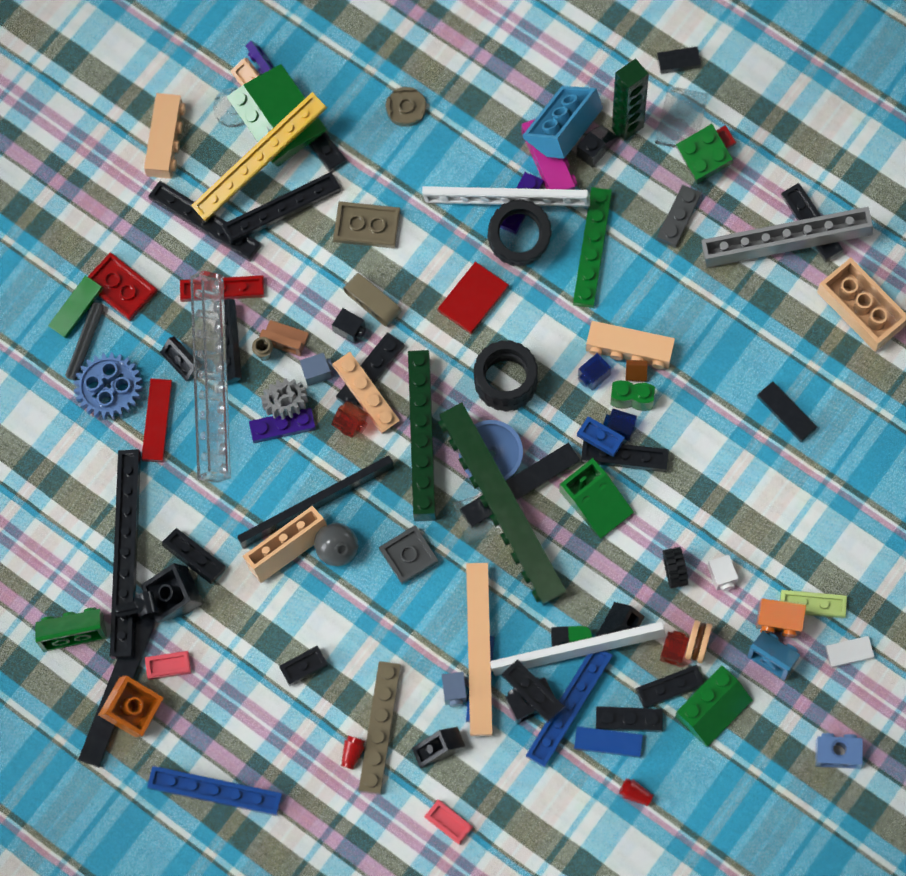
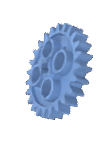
M113 352L110 353L109 358H106V355L102 353V359H98L96 355H94V362L87 359L88 366H80L83 373H76L79 380L74 381V385L78 387L74 389V393L78 395L76 397L77 402H82L80 404L81 408H87L86 412L88 415L94 412L96 419L102 414L103 420H106L108 415L114 420L117 413L122 418V411L124 410L130 413L129 406H137L134 399H141L137 392L143 391L142 386H140L143 381L142 378H139L141 375L140 371L135 370L137 368L135 363L130 364L129 358L123 361L121 354L115 358ZM115 369L112 375H106L107 370ZM92 382H98L95 388H89V385ZM120 385H128L127 389L123 391L118 390ZM104 398H111V401L109 403H101Z

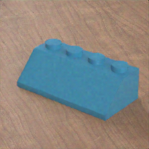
M561 86L522 135L523 139L546 157L565 158L603 109L597 88Z

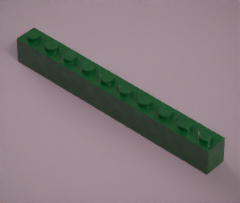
M461 402L439 414L441 420L438 421L440 428L443 433L448 432L451 437L448 440L454 452L458 450L461 456L458 460L464 471L469 470L471 474L469 480L473 488H479L482 494L479 498L485 508L489 506L492 512L490 518L495 527L499 525L503 533L500 534V537L505 546L510 545L513 552L510 555L516 565L520 563L524 571L521 572V575L526 584L530 582L534 588L531 593L536 602L541 601L544 606L566 594L561 580L463 403Z

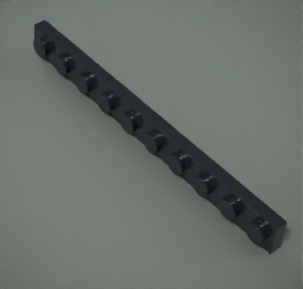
M139 449L118 450L110 634L111 659L133 658L135 614L117 618L115 606L133 602L136 596L141 451Z

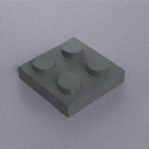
M416 525L379 547L381 554L402 585L438 563L437 557Z

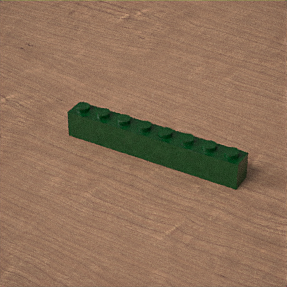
M429 350L408 351L414 521H436Z

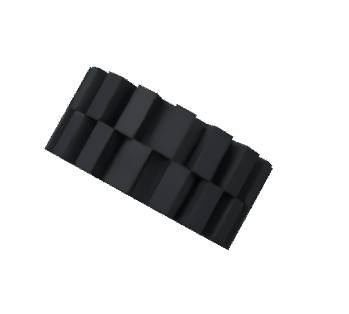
M681 547L663 550V561L670 588L688 585L687 568Z

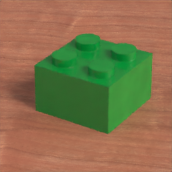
M713 124L676 144L679 154L697 184L733 164V159Z

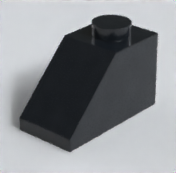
M601 125L589 131L577 145L576 156L593 168L616 142L618 136Z
M458 727L437 731L414 746L412 750L419 767L423 768L456 754L466 746Z

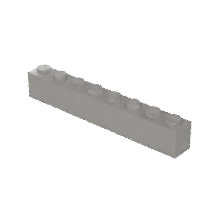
M869 207L703 239L701 242L706 268L870 236L873 235V224Z

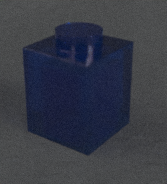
M596 353L578 369V380L584 387L588 386L591 390H594L611 375L612 368Z
M613 408L610 415L606 414L603 425L624 436L625 440L630 442L637 422V416Z

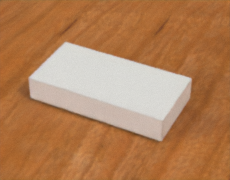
M869 636L825 647L831 668L874 658Z

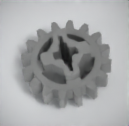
M286 378L282 383L276 380V385L269 384V389H264V395L261 396L263 410H266L268 416L273 414L274 419L281 416L283 420L287 415L293 418V413L300 414V408L305 409V403L308 402L305 387L303 388L301 382L296 384L295 379L288 382Z

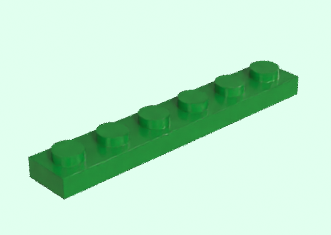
M591 187L590 206H588L573 299L574 306L594 308L612 190Z

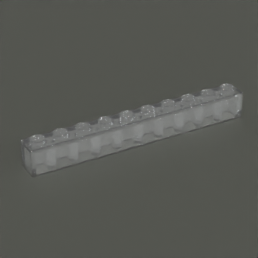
M203 270L190 276L197 480L219 483L231 478L223 275Z

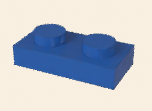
M589 416L577 432V437L612 457L615 456L625 441L624 436Z

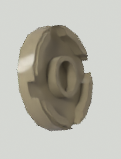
M401 87L394 90L388 96L385 107L387 116L393 123L398 126L409 127L416 125L423 119L426 114L427 105L425 97L417 89Z

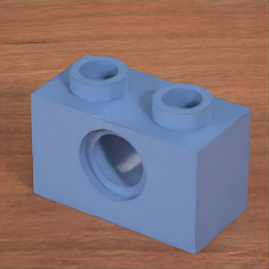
M823 733L817 737L815 767L860 769L863 765V738H857V735L854 734L835 737V734ZM833 747H843L845 754L837 755Z

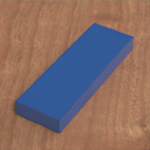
M577 726L574 750L640 758L643 735Z

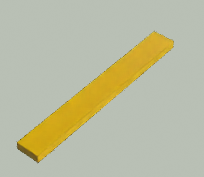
M313 92L310 93L191 206L207 221L322 114L327 107Z

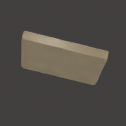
M339 201L333 242L395 249L401 210L399 207Z

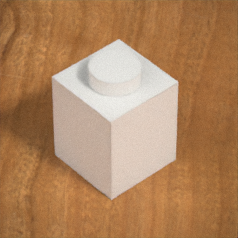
M730 555L708 562L707 567L716 591L720 589L722 591L733 589L734 585L737 584L738 577Z

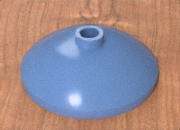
M485 420L474 424L488 450L496 452L493 459L505 481L517 472L523 459V446L519 435L511 426L497 420ZM465 470V472L471 477L469 470Z

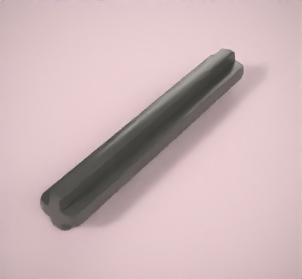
M94 302L90 308L65 374L66 378L70 380H77L76 373H79L81 370L80 366L84 362L104 309L100 303Z

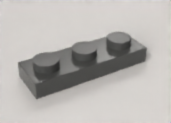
M682 185L661 227L657 241L676 248L701 197V192Z

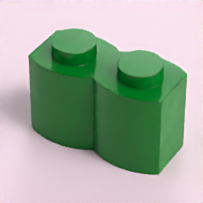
M615 381L612 383L610 405L620 409L632 407L639 411L652 410L655 386L648 383L632 384L628 381Z

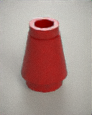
M348 735L347 740H344L341 766L354 769L365 748L363 746L364 740Z
M626 778L619 790V794L623 796V799L648 806L653 798V794L634 779Z

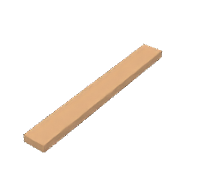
M466 563L470 736H492L488 563Z

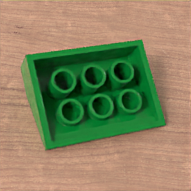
M280 64L243 84L227 96V99L254 138L259 142L296 108L305 97L283 65ZM317 117L271 162L279 167L325 133L327 128L320 118Z

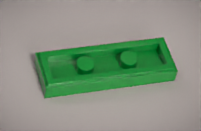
M85 275L48 326L64 338H67L103 290V287Z

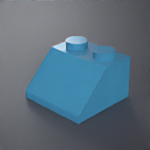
M762 631L751 645L747 658L785 681L798 661L800 654L797 653L798 650L792 645H784L778 641L779 638L775 634Z

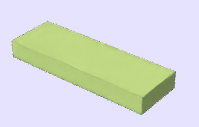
M781 590L780 601L806 605L805 615L834 618L846 617L847 596Z

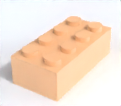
M851 257L819 284L817 293L875 352L906 326V313Z

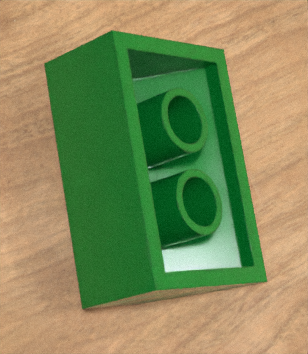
M95 607L87 608L82 613L67 612L62 614V617L54 618L53 616L42 618L41 621L35 622V641L43 652L107 639L103 613Z
M721 665L676 711L675 718L708 747L753 700L741 683Z

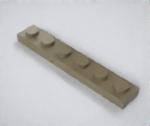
M379 661L359 792L381 795L401 664Z

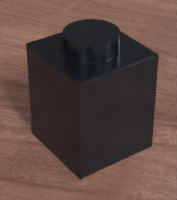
M342 308L332 323L334 333L354 344L366 332L364 319Z

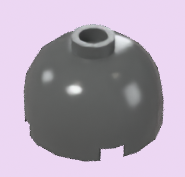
M338 522L323 526L316 534L314 548L318 557L326 564L336 567L344 566L351 562L356 556L359 547L357 536L353 530L347 525Z

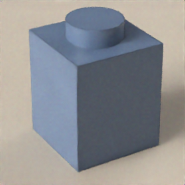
M324 352L299 360L307 386L332 378L330 371L334 369L330 358H325Z
M464 672L442 674L445 705L450 704V707L462 706L464 702H467Z

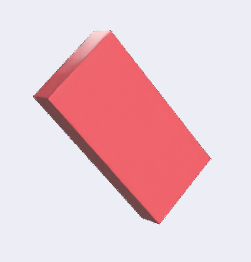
M188 651L145 657L148 680L191 674Z
M439 799L424 816L425 819L458 845L462 843L473 829V826Z

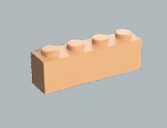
M156 93L144 165L147 177L171 179L172 172L176 171L177 161L174 158L175 153L179 152L180 142L177 139L178 134L182 133L183 128L180 120L181 115H185L186 108L185 103L182 102L181 95Z
M592 321L586 343V351L594 356L607 355L618 361L622 359L648 361V364L652 365L655 369H669L675 338Z
M311 506L243 555V558L249 570L262 583L312 547L316 534L327 524L320 513Z

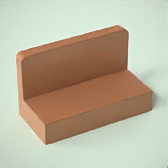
M270 320L266 330L262 329L259 337L270 339L273 348L301 356L309 334L306 331Z

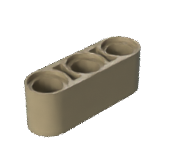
M359 273L343 287L344 292L386 327L402 312L394 301Z

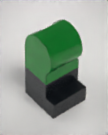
M586 626L551 627L552 647L592 638V633Z

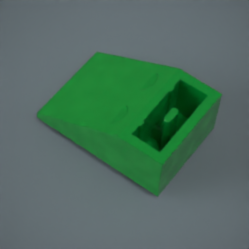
M593 458L559 484V492L600 539L634 513L607 473Z

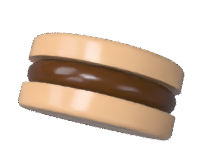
M695 620L685 659L697 660L698 663H703L713 625L709 623L706 625L703 622L700 624L701 621Z

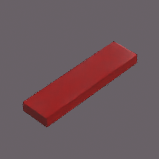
M263 275L180 280L181 302L264 297Z
M150 379L142 461L164 462L172 380Z

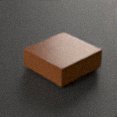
M626 360L625 381H647L648 361Z

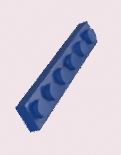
M602 651L586 656L559 700L564 708L549 723L546 722L526 754L528 759L543 768L546 767L611 661L612 654Z
M152 766L147 788L151 790L273 816L278 815L282 793L156 766Z

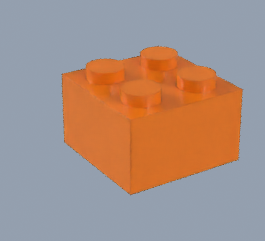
M762 598L759 602L756 628L760 629V633L762 631L766 633H774L776 631L782 632L783 637L795 638L803 630L806 605Z
M122 676L117 680L98 716L134 737H141L149 726L163 697L129 676Z

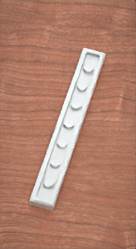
M424 186L422 188V195L426 203L503 205L512 200L522 199L542 206H590L588 190Z
M657 622L493 660L490 664L494 675L498 676L502 675L517 659L528 669L666 637L663 623Z

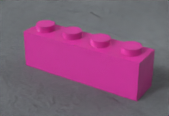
M535 119L521 124L522 135ZM525 140L540 177L544 181L545 188L575 190L577 181L575 176L570 175L568 171L570 166L567 158L546 157Z

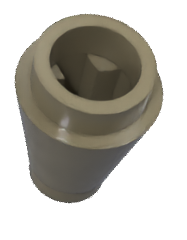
M266 337L257 338L252 344L253 353L262 361L270 359L273 350L271 340Z

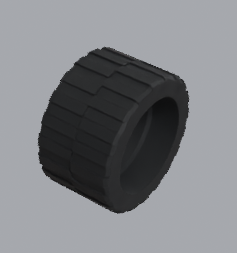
M520 199L504 203L491 217L487 235L489 247L494 255L503 263L511 266L530 265L545 253L552 234L551 223L546 212L539 205L534 204V202ZM524 214L536 222L539 229V238L532 249L526 252H513L503 245L500 239V227L503 221L511 215Z
M511 340L493 342L478 354L474 364V384L479 398L487 406L498 411H514L525 406L528 401H531L537 390L538 366L530 350L524 347L523 344ZM512 361L519 364L525 370L526 380L517 389L500 391L488 384L486 372L497 362Z

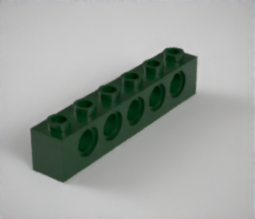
M636 58L615 72L611 128L615 135L621 136L624 141L644 128L649 73Z

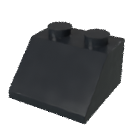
M173 563L141 584L143 592L153 591L159 610V614L154 616L157 623L186 615L204 604L189 568L185 565Z

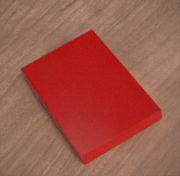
M111 252L88 276L103 287L98 297L128 321H131L158 292L153 285Z
M475 261L437 310L469 334H472L509 288V284Z

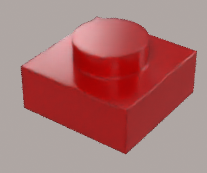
M726 125L716 130L727 149L736 144Z

